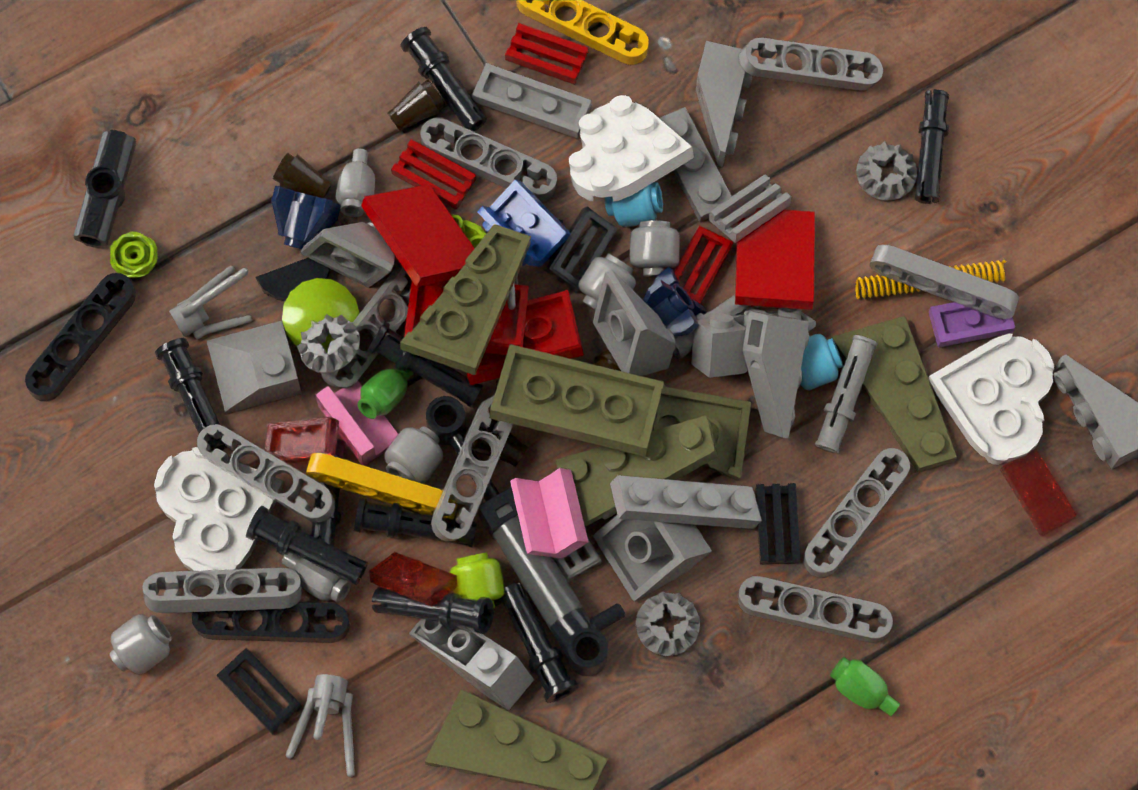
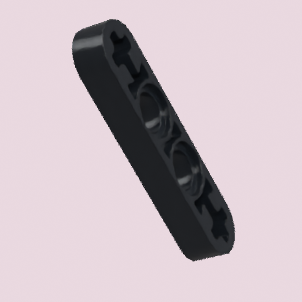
M112 273L104 277L28 369L25 375V383L30 394L35 399L50 401L59 396L133 305L136 292L131 280L126 275ZM123 286L125 296L121 298L116 295L111 300L112 296L109 289L112 287L119 289ZM108 302L111 311H113L111 314L104 308ZM92 313L102 315L104 321L99 329L88 331L83 328V320L87 315ZM67 343H74L79 346L77 357L70 361L60 359L58 357L60 347ZM53 360L57 367L64 370V372L60 373L57 368L53 371L49 362ZM50 375L49 378L53 384L49 388L43 385L38 389L39 385L36 379L39 376L47 378Z
M298 602L296 605L285 609L253 610L262 616L261 625L253 631L244 630L240 626L241 616L251 610H236L233 612L232 623L234 630H228L229 626L225 621L214 622L213 628L207 629L205 623L200 621V619L207 617L209 611L193 612L191 616L192 624L197 633L203 638L211 640L334 643L344 639L350 628L347 612L339 604ZM215 611L218 618H229L228 611ZM287 612H297L303 619L301 627L294 632L284 631L280 627V620ZM315 612V621H327L329 614H336L337 621L342 622V625H336L334 632H327L325 625L313 624L315 632L308 633L310 627L308 613Z

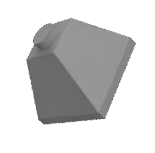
M359 222L323 229L304 245L300 254L368 288L391 272L395 258L394 253L371 222L367 224Z
M613 270L605 272L593 324L620 370L644 376L668 369L673 351L676 348L672 331L668 328L666 329L658 314Z
M282 321L207 340L226 414L302 394Z
M616 515L593 535L634 602L639 601L685 574L712 552L695 524L618 519V515Z

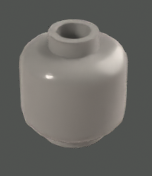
M656 220L641 221L640 227L631 231L630 263L636 268L643 269V276L657 277L666 268L670 267L672 269L679 264L680 234L676 229L670 227V222Z
M610 254L606 258H594L578 284L579 289L586 295L582 302L596 310L605 272L611 270L633 290L636 281L631 274L634 269Z
M413 427L404 428L385 451L386 471L389 474L424 484L443 460V451L438 444L440 442L439 437L426 427H420V429Z
M135 615L112 633L111 644L113 650L110 652V657L120 670L126 671L129 669L136 674H144L169 655V642L172 641L171 634L156 616Z

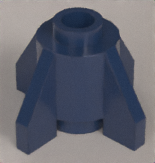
M275 186L271 200L278 235L285 237L284 245L302 249L304 245L323 229L330 228L338 220L341 205L333 203L332 200L296 192L280 186Z
M668 267L656 277L653 285L648 288L643 301L658 314L666 329H670L674 337L688 335L699 326L695 316L699 313L705 314L707 311L704 306L694 300L692 301L688 293L678 285L679 281L673 269Z

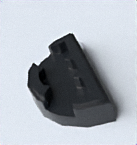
M305 258L255 278L264 294L270 295L276 300L286 301L290 292L302 282L315 278L328 279L331 269L310 258Z

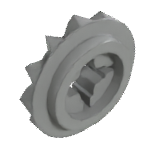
M884 141L882 144L874 147L870 145L866 152L860 156L856 175L860 186L867 194L876 199L890 201L899 199L911 191L916 182L918 167L914 163L913 154H908L904 151L901 144L897 146L888 145ZM894 161L893 171L897 175L890 173L881 182L882 169L878 165L884 167L887 162Z
M326 314L324 320L319 322L311 320V328L308 331L301 332L302 341L297 348L302 361L309 369L320 373H329L345 367L352 361L359 349L360 336L353 322L348 321L344 316L340 315L337 318H333ZM331 334L334 340L330 342L328 353H326L321 343H324L326 336Z
M662 591L658 595L647 598L637 613L636 631L638 637L646 648L656 654L673 656L683 653L694 644L699 634L700 616L693 602L682 597L680 593L672 594ZM666 608L672 619L680 621L679 624L674 625L672 639L669 638V633L666 632L665 627H658L656 625V622L662 621L664 609Z

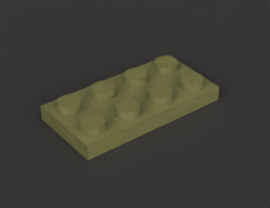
M510 344L489 418L646 456L664 382Z

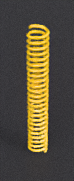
M997 260L995 263L993 261L990 263L985 262L984 264L979 262L978 265L973 263L971 266L969 264L966 266L960 265V267L955 265L953 267L960 271L963 270L965 273L969 269L970 274L973 276L975 268L976 277L981 278L979 271L981 267L982 279L987 280L988 274V281L993 282L994 274V281L998 283L1000 273V280L1002 282L1005 281L1003 266L1006 260H1002V262ZM872 275L869 278L864 276L863 279L858 277L855 285L856 298H860L859 282L861 284L862 297L866 298L865 281L867 283L868 297L872 298L873 296L871 281L873 282L874 296L878 297L877 280L879 281L880 295L882 297L885 295L883 280H885L886 294L890 296V278L880 277L879 275H876L875 278ZM890 279L892 285V293L896 295L897 289L895 280ZM898 282L899 294L903 293L901 282ZM904 284V292L907 294L909 287ZM910 286V291L914 293L915 288Z

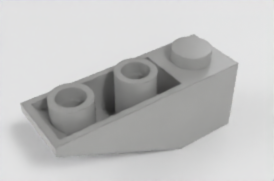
M706 41L697 76L696 93L717 166L723 167L726 154L734 155L738 133L732 132L734 120L742 122L747 100L740 98L742 87L750 88L753 75L744 71L740 65L739 56L742 49Z
M779 308L778 311L771 312L752 309L745 311L744 315L736 316L722 313L712 314L710 319L697 320L699 326L694 329L691 364L709 378L746 373L748 369L742 349L749 311L809 321L808 331L816 327V321L804 314L801 309Z
M749 311L742 350L764 432L789 438L790 428L795 420L794 405L797 389L802 381L801 365L803 354L809 342V321Z
M1064 355L1060 357L1054 368L1055 382L1062 393L1069 395L1074 404L1073 412L1082 427H1087L1094 439L1092 441L1093 447L1098 457L1102 461L1106 460L1111 469L1138 457V402L1069 356Z
M421 619L409 633L412 638L477 690L508 711L534 681L516 655L485 635L476 633L473 628L457 626L455 629H446L440 624V621Z

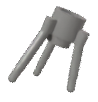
M233 266L227 267L189 298L169 310L184 337L193 333L198 340L209 333L252 322V317L247 315L206 326L203 324V322L209 320L203 305L245 277L249 272L247 268H243L234 275H231L235 268Z
M328 674L316 676L314 688H309L307 702L286 752L288 759L293 758L313 709L318 711L314 739L320 740L327 714H338L340 707L342 708L346 772L348 777L355 775L351 717L353 694L346 692L348 685L346 679Z

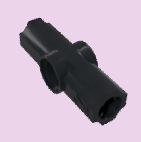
M112 129L107 132L103 131L93 169L88 172L85 178L87 190L73 236L76 241L86 246L95 248L108 246L117 210L125 200L124 186L136 146V139L125 132ZM103 185H113V188L107 193L97 192Z

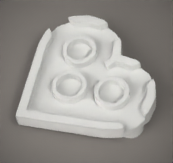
M620 95L614 97L610 103L598 107L590 114L580 118L579 127L583 149L569 157L573 187L580 196L589 201H594V196L601 198L612 196L613 202L637 193L693 159L694 155L692 146L649 109L638 103H633L628 96Z
M1013 334L994 338L933 373L928 378L932 389L969 444L991 464L1011 463L1025 458L1036 448L1043 433L1042 422L1044 421V415L1039 403L1047 396L1053 383L1054 363L1048 350L1035 339L1030 341L1024 337H1013Z
M198 447L192 448L191 451L181 452L175 457H172V455L168 457L158 469L154 483L159 507L168 518L176 522L173 532L175 552L179 560L190 571L240 569L251 555L258 541L257 538L254 540L246 538L247 529L254 514L260 506L268 508V513L271 514L276 503L273 499L209 462L199 452ZM239 462V469L243 473L249 474L257 470ZM275 477L272 481V489L274 492L281 493L284 482Z

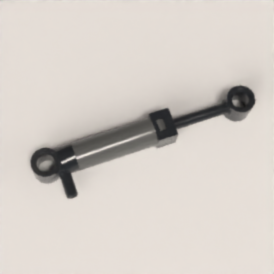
M451 396L435 398L426 409L427 428L439 437V444L452 445L456 453L459 454L466 438L464 436L466 433V418L463 405ZM445 414L456 418L455 423L448 427L438 425L436 420ZM471 447V451H472L473 456H474L477 460H479L478 457H477V455L475 454V452L473 451V449H472V447ZM490 479L483 495L486 502L478 507L480 520L491 538L495 539L567 656L572 670L581 676L598 674L604 669L608 655V643L600 631L625 617L622 606L616 603L590 618L554 558L527 554L512 487L499 493ZM589 644L595 646L599 654L595 659L583 660L577 655L576 651L582 645Z

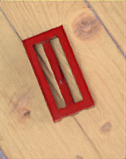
M518 23L515 36L513 35L510 47L507 48L505 53V60L575 85L588 55V47ZM518 48L540 55V57L545 58L547 60H554L566 64L568 66L573 67V69L571 71L563 67L551 64L549 62L537 59L535 57L518 52Z
M412 139L408 142L405 152L402 151L398 163H395L391 168L392 175L414 187L429 184L443 203L456 210L476 181V174ZM413 155H416V156L422 158L423 160H425V161L431 163L432 165H434V166H436V167L442 169L443 171H445V172L451 174L452 176H454V177H456V178L462 180L464 183H461V182H459V181L453 179L452 177H450V176L444 174L443 172H441V171H439V170L433 168L432 166H430V165L424 163L423 161H421V160H419V159L413 157ZM408 164L437 182L457 191L456 196L405 169Z
M700 225L674 273L678 281H680L703 237L709 240L683 287L692 301L694 300L702 304L733 247V241ZM718 244L722 248L695 295L691 293V290Z

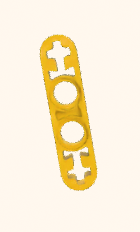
M516 0L519 11L525 16L624 64L636 65L647 56L649 41L648 36L642 29L582 0H553L550 4V0H534L532 3H528L527 0ZM545 4L548 6L550 4L548 13L545 12ZM567 6L575 10L576 16L570 21H562L556 17L555 13L559 8ZM600 22L607 25L609 32L603 37H595L589 33L588 28L591 24ZM618 31L619 39L616 38L615 44L613 45L611 43L614 40L615 32ZM633 40L638 42V48L634 47L631 52L625 50L626 44H630Z
M322 453L311 454L306 475L315 481L389 504L394 502L400 503L403 508L428 515L434 514L443 490ZM449 498L448 502L454 503L456 506L453 513L445 518L454 519L458 504Z

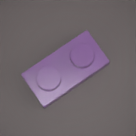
M955 302L932 306L929 309V316L938 348L1011 334L1015 330L1013 318L1000 319Z

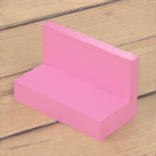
M358 380L352 386L341 388L335 393L327 386L316 394L318 407L359 462L366 466L388 449L398 433L385 416H377L374 419H370L360 412L357 403L361 399L362 385Z
M559 468L540 481L514 478L510 481L527 554L563 559L589 542L571 470Z

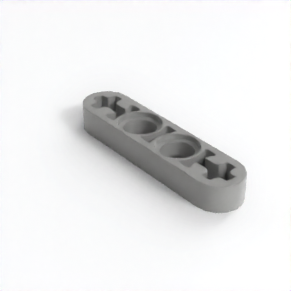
M755 38L742 49L739 56L740 65L743 70L753 76L852 90H868L881 79L883 74L880 60L868 52L769 38ZM755 50L759 51L760 57L767 58L761 64L758 63L757 57L751 55ZM793 53L797 55L802 61V69H791L786 63V54ZM821 59H831L837 66V74L829 75L825 73L821 68ZM861 65H864L865 72L870 73L867 78H864L862 71L856 70Z
M432 118L426 121L421 128L420 134L423 146L481 178L507 189L515 179H521L523 168L526 167L527 176H523L522 183L540 202L547 201L556 193L557 174L546 163L443 118ZM439 131H443L445 140L439 139L437 143H432L430 134L436 135ZM458 137L459 139L456 141L454 152H451L450 142L454 144L455 138ZM468 144L478 145L483 151L482 155L476 160H468L461 154L464 146ZM509 159L516 164L517 168L510 175H501L496 171L495 166L500 160ZM541 176L547 178V185L542 184L539 189L534 188V180H539Z
M878 245L870 262L871 269L884 277L1000 319H1011L1019 302L1017 293L1006 287L894 246Z
M402 265L393 270L353 321L358 332L362 329L368 330L372 340L385 321L379 314V306L384 300L389 299L395 305V315L390 321H387L390 324V329L396 332L407 317L411 288L403 290L408 281L404 277L407 272ZM392 289H393V291H402V290H403V292H402V293L400 294V296H399V295L393 293V292H392ZM358 349L355 357H358L359 361L352 360L343 368L347 373L345 377H335L338 372L337 370L321 373L322 378L332 387H350L357 382L378 353L374 352L371 354L367 350L361 351Z
M494 396L482 402L477 409L432 516V530L441 540H457L466 535L470 529L513 426L511 423L498 421L495 423L491 433L479 431V427L486 429L491 423L492 419L489 418L490 413L487 411L491 409ZM492 433H497V434H499V437L497 438V437H496L495 435H493ZM482 439L490 445L491 456L487 461L477 460L473 456L471 447L475 440ZM462 475L470 476L476 483V492L471 497H464L457 491L456 482ZM449 498L457 504L469 506L468 511L464 507L458 510L455 521L460 524V528L452 529L450 532L445 530L447 523L442 521V516L447 517L451 515L456 504L448 502Z
M218 424L209 425L199 433L197 438L199 452L212 464L308 521L314 523L323 522L333 514L335 500L331 492L324 485L224 426ZM222 435L221 440L233 450L231 458L227 453L217 448L210 453L212 448L209 446L208 441L211 438L218 440ZM253 453L259 456L260 465L255 472L246 474L240 471L239 462L244 455ZM281 473L290 474L293 478L291 489L285 493H277L272 489L273 479ZM301 488L312 498H317L322 494L321 500L325 506L322 509L315 507L312 512H309L310 505L306 500L298 496Z
M888 448L880 452L809 543L804 553L803 563L805 569L811 575L824 578L833 574L905 481L910 470V462L903 451L896 448ZM893 460L898 462L897 471L900 474L892 472L884 485L878 481L885 469L883 461L887 464H890ZM871 488L877 492L879 503L873 507H865L858 501L857 493L861 489ZM848 518L855 523L856 533L851 537H842L836 533L834 523L838 519ZM830 539L836 545L828 557V561L831 564L823 562L818 566L814 563L816 556L813 551L819 554L822 553Z
M290 568L159 572L148 576L142 586L145 605L149 610L156 613L285 609L296 605L302 595L300 576ZM240 584H248L254 588L247 595H237L232 592L233 588ZM202 585L213 589L209 595L204 597H197L191 593L194 588ZM261 585H266V593H261ZM280 585H288L287 591H279ZM179 588L184 589V596H179ZM165 589L163 596H157L159 590Z
M761 576L747 578L741 584L738 592L740 608L752 616L864 642L877 643L884 640L893 625L890 611L881 604ZM754 587L761 588L762 596L773 598L775 590L780 591L777 611L770 609L773 603L770 600L761 599L758 605L751 604V597L745 595V592L752 593ZM798 595L805 600L806 611L800 615H792L785 609L784 600L788 596ZM830 604L841 606L846 613L845 620L839 624L829 623L823 615L824 608ZM853 608L860 610L857 618L869 620L871 614L878 615V622L884 624V627H878L876 632L869 631L868 623L857 621L855 629L849 628L848 626L853 617Z

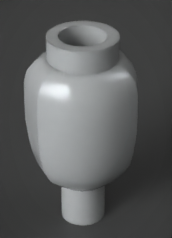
M355 149L353 151L352 162L347 163L342 169L337 183L336 200L341 205V212L350 217L363 215L364 210L361 204L364 196L374 195L375 175L373 170L367 165L368 151L364 149Z
M292 553L284 555L282 564L297 572L300 576L301 587L311 595L323 601L334 600L337 603L342 602L348 595L351 588V582Z

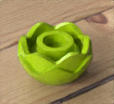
M133 231L121 235L110 247L111 266L117 273L124 274L128 278H140L147 275L157 263L158 251L155 242L139 232ZM137 254L138 256L137 258L132 259L131 255Z

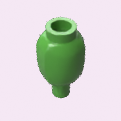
M386 369L375 374L361 388V399L357 403L360 412L370 419L384 416L391 412L405 396L408 387L407 380L414 372L409 369L405 371Z
M842 657L829 675L836 680V688L841 694L863 708L874 709L879 707L889 716H892L900 706L899 702L888 695L884 679L861 660L852 659L849 661L847 658Z

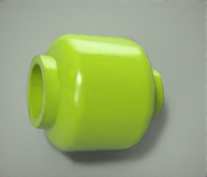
M488 552L457 558V565L453 566L449 571L453 593L460 594L462 598L473 600L488 597L492 600L495 608L493 600L500 599L505 591L500 562L495 558H489Z

